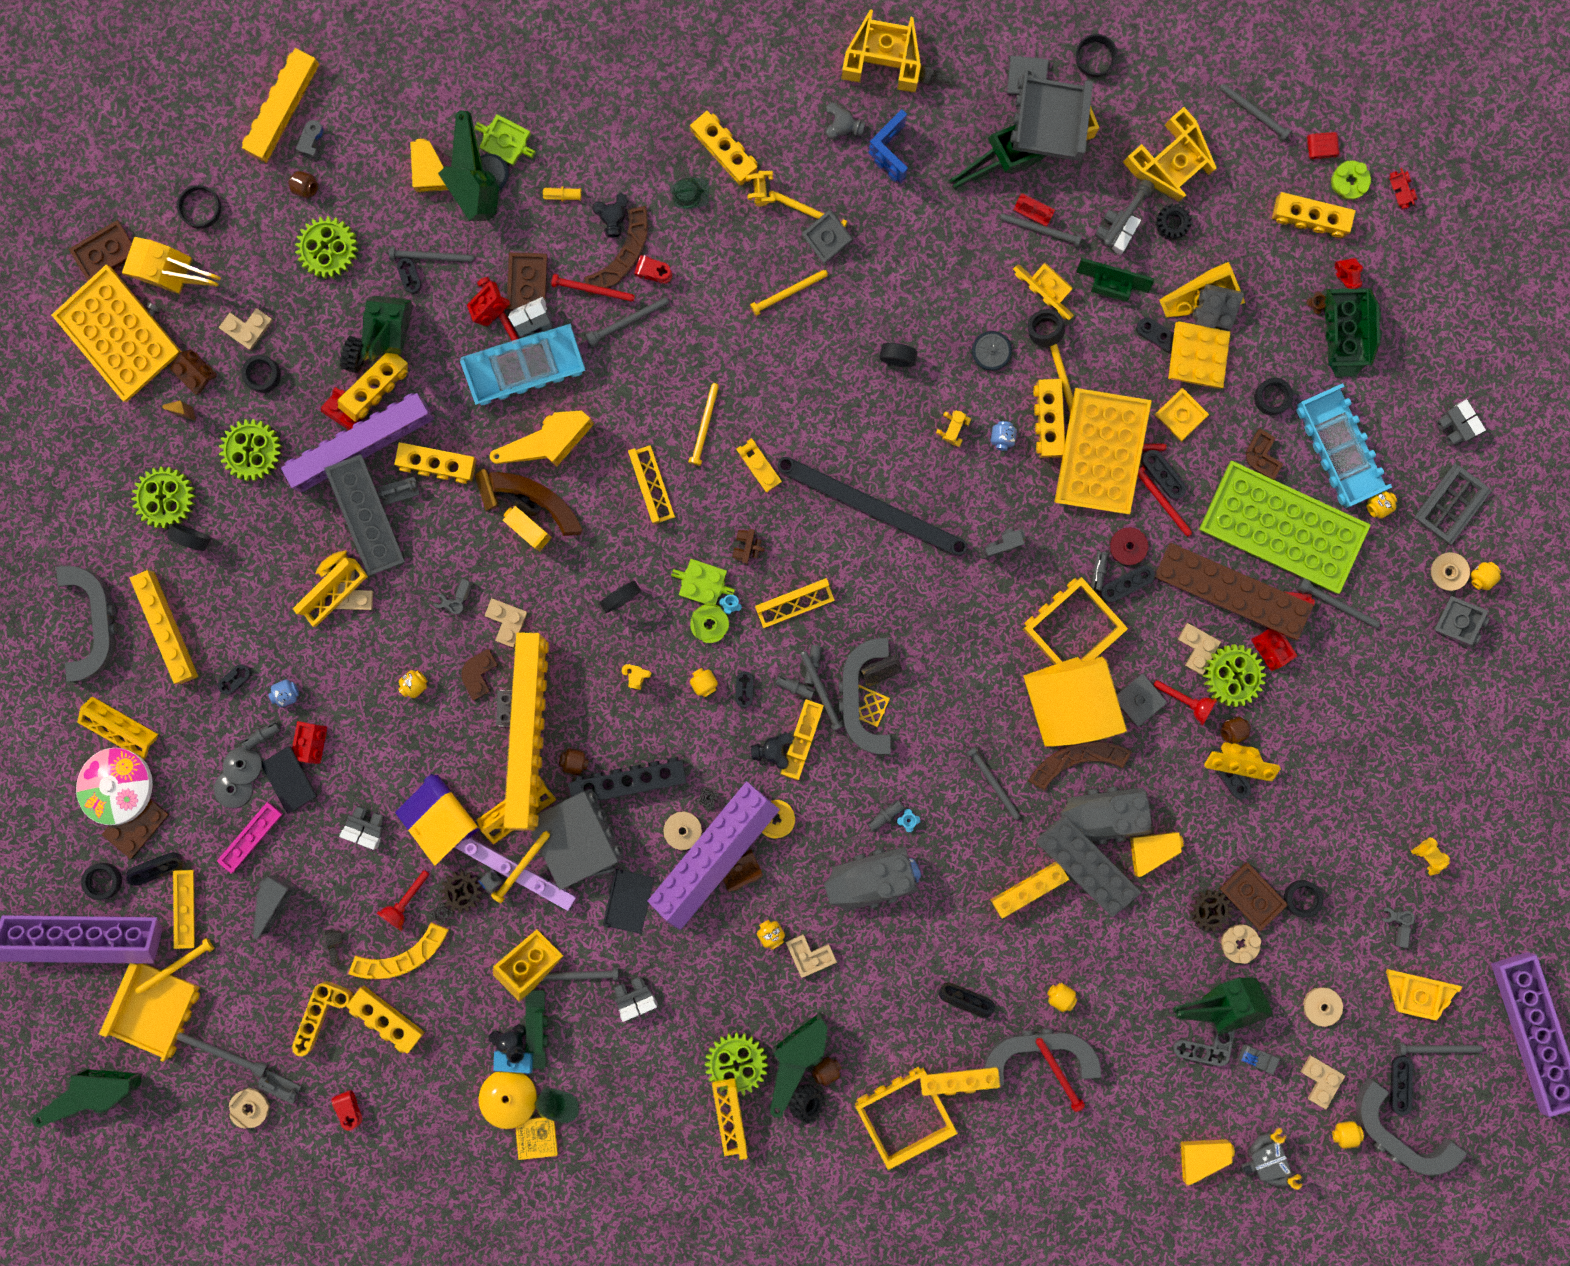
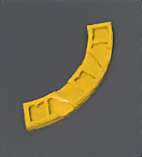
M431 922L424 936L415 946L395 957L369 959L356 955L348 974L365 979H388L408 973L426 962L437 951L446 938L449 929Z

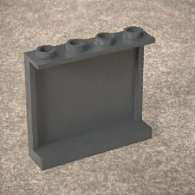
M1025 70L1023 76L1019 77L1017 84L1020 94L1016 96L1015 107H1018V110L1013 117V124L1016 125L1015 130L1011 134V142H1014L1013 150L1081 161L1086 149L1093 82L1085 81L1083 86L1027 77L1028 71Z
M592 789L583 791L538 814V827H535V831H531L536 841L544 831L550 833V837L540 850L559 890L625 859L623 849L617 843L614 830L609 827L606 821V814L600 808L598 797Z

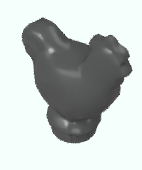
M830 102L826 106L827 113H831L834 116L833 124L826 130V135L829 139L833 140L838 136H846L851 132L854 133L855 137H862L866 122L861 121V119L855 121L852 112L837 105V102Z

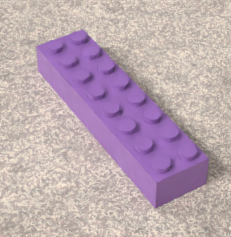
M417 393L408 394L403 398L402 402L388 405L386 407L387 410L372 414L370 419L365 422H357L352 426L351 430L347 432L346 430L341 431L335 435L336 438L321 442L318 448L306 450L300 458L288 460L285 462V466L281 467V470L291 488L302 493L328 478L324 467L359 454L364 459L435 420L425 400Z
M746 781L653 893L648 902L667 922L681 930L780 809Z
M1 916L0 962L154 963L162 935V927L157 917Z
M1526 952L1491 963L1540 1113L1552 1117L1570 1111V1054L1537 955Z

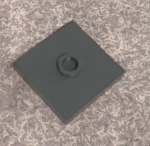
M1010 56L1007 95L1020 94V89H1017L1018 79L1023 76L1025 70L1028 71L1027 77L1046 80L1048 59Z
M829 209L802 233L824 264L829 262L854 240L832 209Z
M1143 673L1116 694L1119 706L1136 727H1139L1167 704V701Z

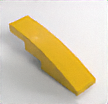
M805 700L793 735V743L790 744L786 756L789 766L786 769H782L780 775L799 781L824 705Z

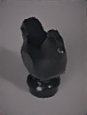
M620 193L616 195V202L606 205L598 201L592 206L593 212L599 215L601 221L607 225L604 229L607 238L621 236L622 229L618 225L625 219V208L629 201L626 194Z
M784 732V734H780L778 737H771L767 739L763 747L759 743L752 745V760L761 761L764 757L768 762L776 764L777 768L786 769L789 766V761L784 755V746L793 743L794 737L792 733Z
M518 1024L512 1030L502 1034L499 1031H493L489 1035V1042H492L501 1054L506 1055V1058L511 1063H518L524 1058L522 1043L526 1029L523 1025Z

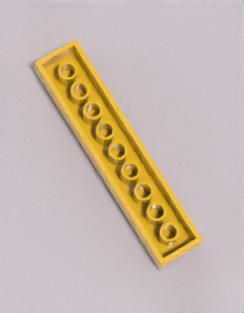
M516 633L504 828L516 831H535V827H538L539 817L536 815V807H539L540 804L537 788L541 786V777L538 776V771L542 767V757H539L540 749L543 748L541 730L544 729V718H542V711H545L546 707L543 691L547 689L544 673L548 671V662L545 661V656L549 652V642H546V639L540 633Z

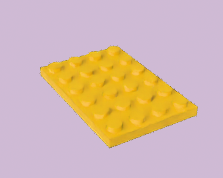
M105 265L52 314V317L123 402H128L181 352L109 265Z
M1075 388L1055 503L1130 514L1152 400Z

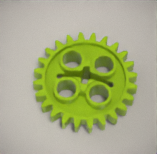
M327 216L326 221L319 217L318 223L312 219L313 225L310 226L306 223L307 230L300 229L303 236H297L301 241L295 244L297 248H300V250L295 251L297 255L301 256L298 258V261L303 263L302 267L304 269L308 268L310 274L315 272V276L318 278L321 273L324 279H327L328 274L333 279L335 273L342 276L341 270L343 269L348 272L346 266H353L350 260L357 259L353 254L359 251L356 247H353L358 244L353 239L356 235L350 233L352 229L349 226L345 227L346 223L344 221L339 223L336 217L333 222L329 216ZM327 231H332L330 237L324 238V234ZM313 243H317V248L310 250V246ZM325 245H328V250L324 248ZM344 245L343 251L336 252L338 246ZM329 257V262L323 265L322 260Z
M245 419L244 425L237 421V428L231 425L232 431H225L227 438H221L225 442L224 445H219L220 448L224 449L219 455L225 457L221 460V463L227 464L225 469L231 470L230 474L233 476L237 474V478L240 480L244 477L245 481H249L250 478L253 481H257V476L265 479L264 473L271 475L269 469L276 470L277 468L274 463L281 462L277 459V456L283 455L278 452V449L283 447L277 444L281 439L274 437L277 432L275 430L270 431L271 426L269 425L264 427V422L262 421L257 425V420L252 419L251 424L249 420ZM245 435L246 441L243 444H240V437ZM260 438H265L263 446H258ZM254 448V451L247 452L248 449ZM243 454V461L237 463L238 455ZM262 456V463L256 465L257 457Z
M160 466L159 471L156 468H152L153 474L146 471V478L139 477L142 481L141 484L135 483L138 490H132L133 493L137 494L136 497L131 498V500L137 501L132 506L135 509H139L136 515H143L141 521L145 522L148 520L147 525L152 526L154 524L155 528H160L162 525V528L167 529L168 524H175V522L182 524L181 518L188 519L186 512H193L189 506L195 505V503L191 502V499L196 498V496L190 493L195 488L188 487L191 481L185 480L186 475H180L179 470L173 472L171 467H168L166 470ZM175 483V491L170 492V486ZM156 484V492L151 493V487ZM176 502V510L171 511V504ZM157 503V510L152 512V505Z
M1225 645L1224 650L1217 649L1218 655L1215 653L1211 654L1213 660H1207L1210 666L1204 667L1208 674L1203 675V677L1208 678L1204 685H1210L1207 692H1214L1212 698H1218V703L1225 701V706H1230L1232 703L1233 707H1237L1238 703L1240 706H1245V701L1251 703V697L1258 698L1256 691H1263L1259 685L1265 684L1261 677H1265L1266 674L1261 673L1265 666H1259L1262 659H1255L1257 653L1250 654L1251 648L1244 650V645H1239L1238 648L1237 645H1231V648L1229 645ZM1236 658H1239L1241 661L1239 667L1235 665ZM1221 667L1225 671L1223 677L1219 675V670ZM1247 674L1250 676V682L1248 684H1246L1244 680ZM1231 684L1234 686L1232 694L1228 690Z
M738 1032L735 1033V1037L728 1033V1039L720 1036V1043L716 1040L714 1041L716 1048L709 1047L712 1054H706V1058L710 1060L705 1062V1066L710 1067L706 1070V1074H712L709 1077V1081L726 1080L724 1077L726 1072H732L735 1075L737 1093L741 1091L742 1095L745 1096L746 1089L752 1093V1086L759 1087L757 1080L764 1081L761 1074H767V1071L762 1067H767L768 1063L762 1060L766 1059L767 1055H761L764 1047L757 1048L759 1041L753 1043V1036L746 1039V1033L742 1037H739ZM746 1048L749 1054L742 1057L738 1054V1050ZM727 1053L730 1059L725 1062L721 1061L719 1055ZM748 1059H753V1062L741 1063ZM734 1060H737L738 1063H741L739 1064V1068L730 1065L733 1064ZM721 1066H730L722 1070L720 1069ZM751 1067L754 1072L752 1075L747 1076L743 1073V1069ZM722 1086V1087H720V1093H721L724 1089H726V1090H727V1093H728V1088H727V1086Z

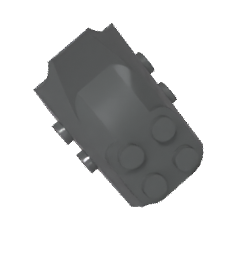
M1117 786L1107 788V792H1099V789L1088 790V794L1067 798V805L1061 811V817L1066 815L1092 842L1095 841V844L1107 843L1106 840L1114 839V842L1125 841L1126 837L1150 834L1151 832L1149 803L1144 788L1119 790Z
M906 847L884 851V848L872 851V855L866 856L865 853L854 856V860L832 867V873L824 883L830 905L840 907L845 912L869 906V909L880 906V902L887 901L888 904L899 901L898 897L919 892Z

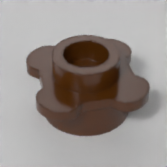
M1317 291L1312 298L1307 299L1306 304L1313 309L1315 314H1320L1321 310L1325 307L1326 297Z

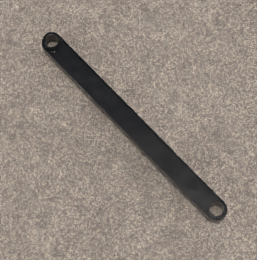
M783 457L778 461V470L785 476L952 555L962 556L967 551V543L955 535L790 457ZM788 461L791 463V468L783 470L780 466L781 463ZM959 542L963 545L964 549L962 552L954 550L955 543Z

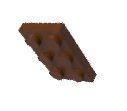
M116 220L69 248V251L86 280L89 281L105 265H109L114 269L126 262L133 242L121 222Z
M509 252L507 299H509L510 304L506 308L507 310H514L541 297L546 302L548 255L546 253Z
M150 798L145 809L135 819L121 825H109L101 835L129 859H133L170 814Z
M1245 862L1218 888L1258 931H1262L1287 906V903L1248 862Z

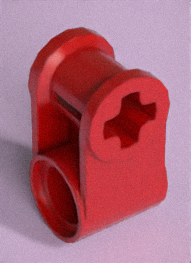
M647 256L639 257L634 273L635 276L639 278L644 277L646 280L662 284L671 281L672 272L668 264ZM666 270L667 274L660 276L659 272Z
M1356 258L1335 262L1336 276L1346 288L1357 289L1362 286L1361 272L1363 271V266L1359 264Z
M349 1090L332 1097V1105L342 1128L350 1131L359 1126L363 1118L354 1092ZM354 1118V1122H349L348 1119Z

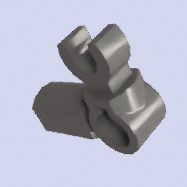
M461 578L455 594L456 599L450 598L448 600L445 595L437 594L438 597L442 598L443 602L440 605L434 603V606L440 609L446 608V611L456 615L463 614L466 610L464 602L468 600L474 583Z
M1383 908L1384 911L1389 912L1390 916L1388 918H1381L1382 921L1391 922L1395 920V923L1400 924L1397 930L1396 946L1409 948L1412 930L1410 925L1415 921L1414 914L1406 910H1396L1394 912L1391 908Z

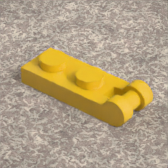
M752 438L743 447L739 446L736 448L766 493L782 482ZM753 450L755 454L749 458L746 453Z

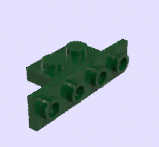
M1081 258L1076 273L1094 277L1091 292L1128 302L1131 289L1149 293L1154 283V278Z
M532 990L525 996L526 1052L533 1053L532 1069H545L546 1047H548L549 1041L548 1035H546L548 1015H545V990Z

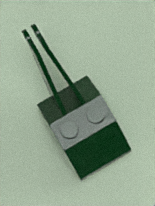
M460 110L455 116L451 167L445 166L438 174L469 221H489L497 214L499 186L496 183L495 176L491 172L483 170L471 113Z
M1016 125L993 133L988 138L992 149L951 178L949 182L950 184L955 183L952 186L955 190L1001 168L1004 169L1005 173L1015 174L1031 167L1047 157V155L1013 150L1014 142H1011V134ZM994 157H998V162L966 177Z
M376 295L367 300L362 328L363 360L369 358L370 361H374L383 352L402 355L413 308L412 300Z
M1238 977L1221 983L1204 995L1202 1000L1180 1004L1172 1008L1176 1020L1212 1022L1217 1036L1273 1017V1011L1258 979Z
M820 1012L773 1047V1054L779 1060L770 1107L773 1117L779 1118L783 1115L806 1068L811 1064L815 1066L823 1060L822 1056L824 1055L828 1026L827 1021Z
M83 1069L70 1076L69 1089L35 1114L32 1118V1123L35 1127H42L84 1109H93L95 1113H105L121 1103L141 1086L142 1073Z

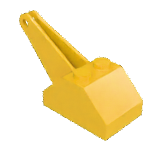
M134 237L122 271L123 275L177 294L181 293L184 283L215 287L219 285L208 279L187 275L188 270L220 281L221 279L217 275L191 267L192 257L161 243Z
M583 411L556 412L544 419L542 430L493 450L490 453V459L495 464L547 458L557 467L594 423Z

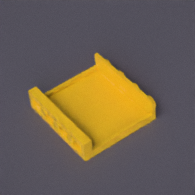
M130 963L99 1035L104 1037L111 1035L162 1057L160 1061L163 1062L169 1059V1057L172 1058L176 1052L177 1047H175L177 1035L184 1033L182 1027L185 1021L187 1022L192 1015L190 1009L200 996L198 992L200 987L170 974L143 993L137 994L135 992L136 987L162 970L145 963Z

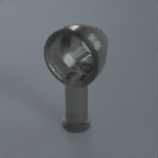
M921 66L919 83L930 86L934 80H937L951 87L954 77H949L938 73V71L932 68Z
M325 930V939L331 961L330 966L340 965L336 947L343 943L342 933L339 930Z

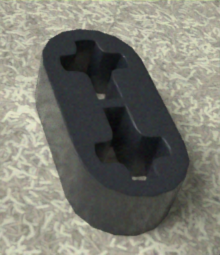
M402 258L397 264L402 284L408 293L417 294L421 290L422 284L416 266L409 258ZM404 263L411 265L409 267L410 274H407V272L404 269H402L404 267ZM409 278H412L414 283H417L415 289L408 287L410 285Z
M243 664L235 666L219 681V691L226 695L235 693L251 678L252 671L250 667ZM245 669L246 671L244 674L246 676H240L238 679H236V677L240 674L238 670ZM233 680L234 682L230 685L232 689L224 690V683H230Z
M747 671L739 673L736 678L735 700L737 705L743 708L750 706L753 701L754 679L752 674ZM744 674L747 675V678L751 679L750 682H747L746 689L743 688V682L739 681L740 678H743ZM743 690L746 691V697L750 698L749 701H746V705L739 701Z

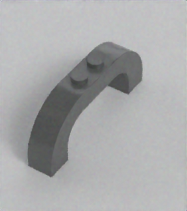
M60 566L56 567L58 586H79L87 592L90 598L94 638L93 649L86 658L80 661L65 662L66 682L86 681L103 672L112 660L115 651V635L118 631L113 619L116 609L114 604H112L111 594L107 585L97 574L79 567Z
M878 638L860 644L848 656L843 668L842 682H839V693H843V701H839V712H843L846 732L857 746L871 753L891 754L890 735L871 734L862 727L859 720V670L870 659L889 658L888 638Z
M1042 1028V1032L1026 1029L1022 1030V1033L1012 1034L1000 1039L988 1051L982 1068L997 1067L1000 1086L1004 1085L1003 1069L1008 1058L1019 1052L1040 1051L1036 1044V1039L1041 1038L1049 1050L1065 1049L1074 1053L1078 1060L1079 1076L1082 1079L1101 1077L1099 1059L1092 1047L1074 1033L1061 1030L1053 1031V1028Z
M1367 1078L1357 1095L1356 1114L1363 1131L1376 1142L1374 1145L1383 1153L1387 1150L1392 1154L1390 1158L1398 1165L1403 1163L1412 1170L1426 1175L1446 1173L1455 1168L1464 1159L1467 1153L1447 1138L1442 1141L1435 1151L1429 1154H1418L1389 1133L1381 1125L1378 1116L1379 1107L1389 1092L1372 1079Z

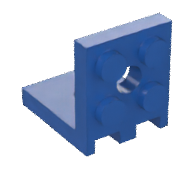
M902 109L870 141V151L868 152L875 159L874 163L880 169L884 168L888 171V176L892 181H898L900 184L906 179L908 167L886 145L905 126L907 113Z

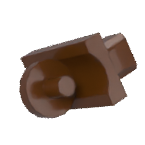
M749 529V531L738 530L736 541L745 542V550L734 548L732 558L742 561V564L748 565L751 550H753L752 558L757 559L759 552H765V548L760 547L762 540L756 539L755 545H752L755 534L754 529Z

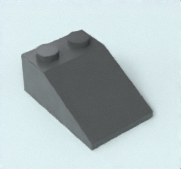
M279 874L271 875L267 878L264 877L258 886L260 890L257 893L253 936L256 940L268 935L297 885Z

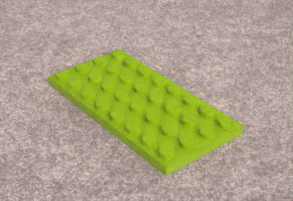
M1231 460L1200 525L1199 531L1300 578H1306L1311 583L1338 595L1343 588L1371 525Z

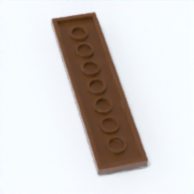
M1169 543L1154 577L1296 641L1299 639L1314 606L1173 543Z

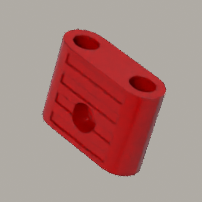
M1337 132L1317 133L1307 136L1309 159L1340 156Z

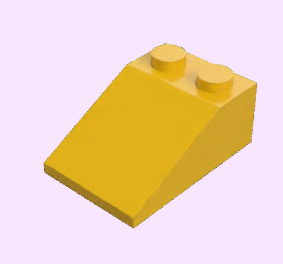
M536 929L493 966V976L520 1002L544 979L563 958V955Z

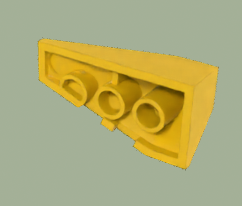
M1229 262L1207 271L1161 298L1159 301L1166 317L1183 316L1193 313L1195 307L1198 308L1200 302L1199 294L1201 290H1204L1206 284L1241 291Z

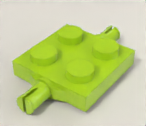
M497 114L488 127L479 122L476 123L474 129L484 134L483 141L479 146L480 150L500 156L507 164L513 167L522 153L531 158L534 157L535 151L526 147V142L531 134L529 130Z
M690 559L685 572L676 569L672 571L674 573L671 574V577L682 580L680 596L704 604L716 605L722 593L734 595L735 589L725 586L724 580L727 570Z

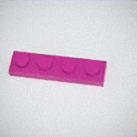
M266 802L217 862L231 874L234 873L282 817L283 813L270 802Z

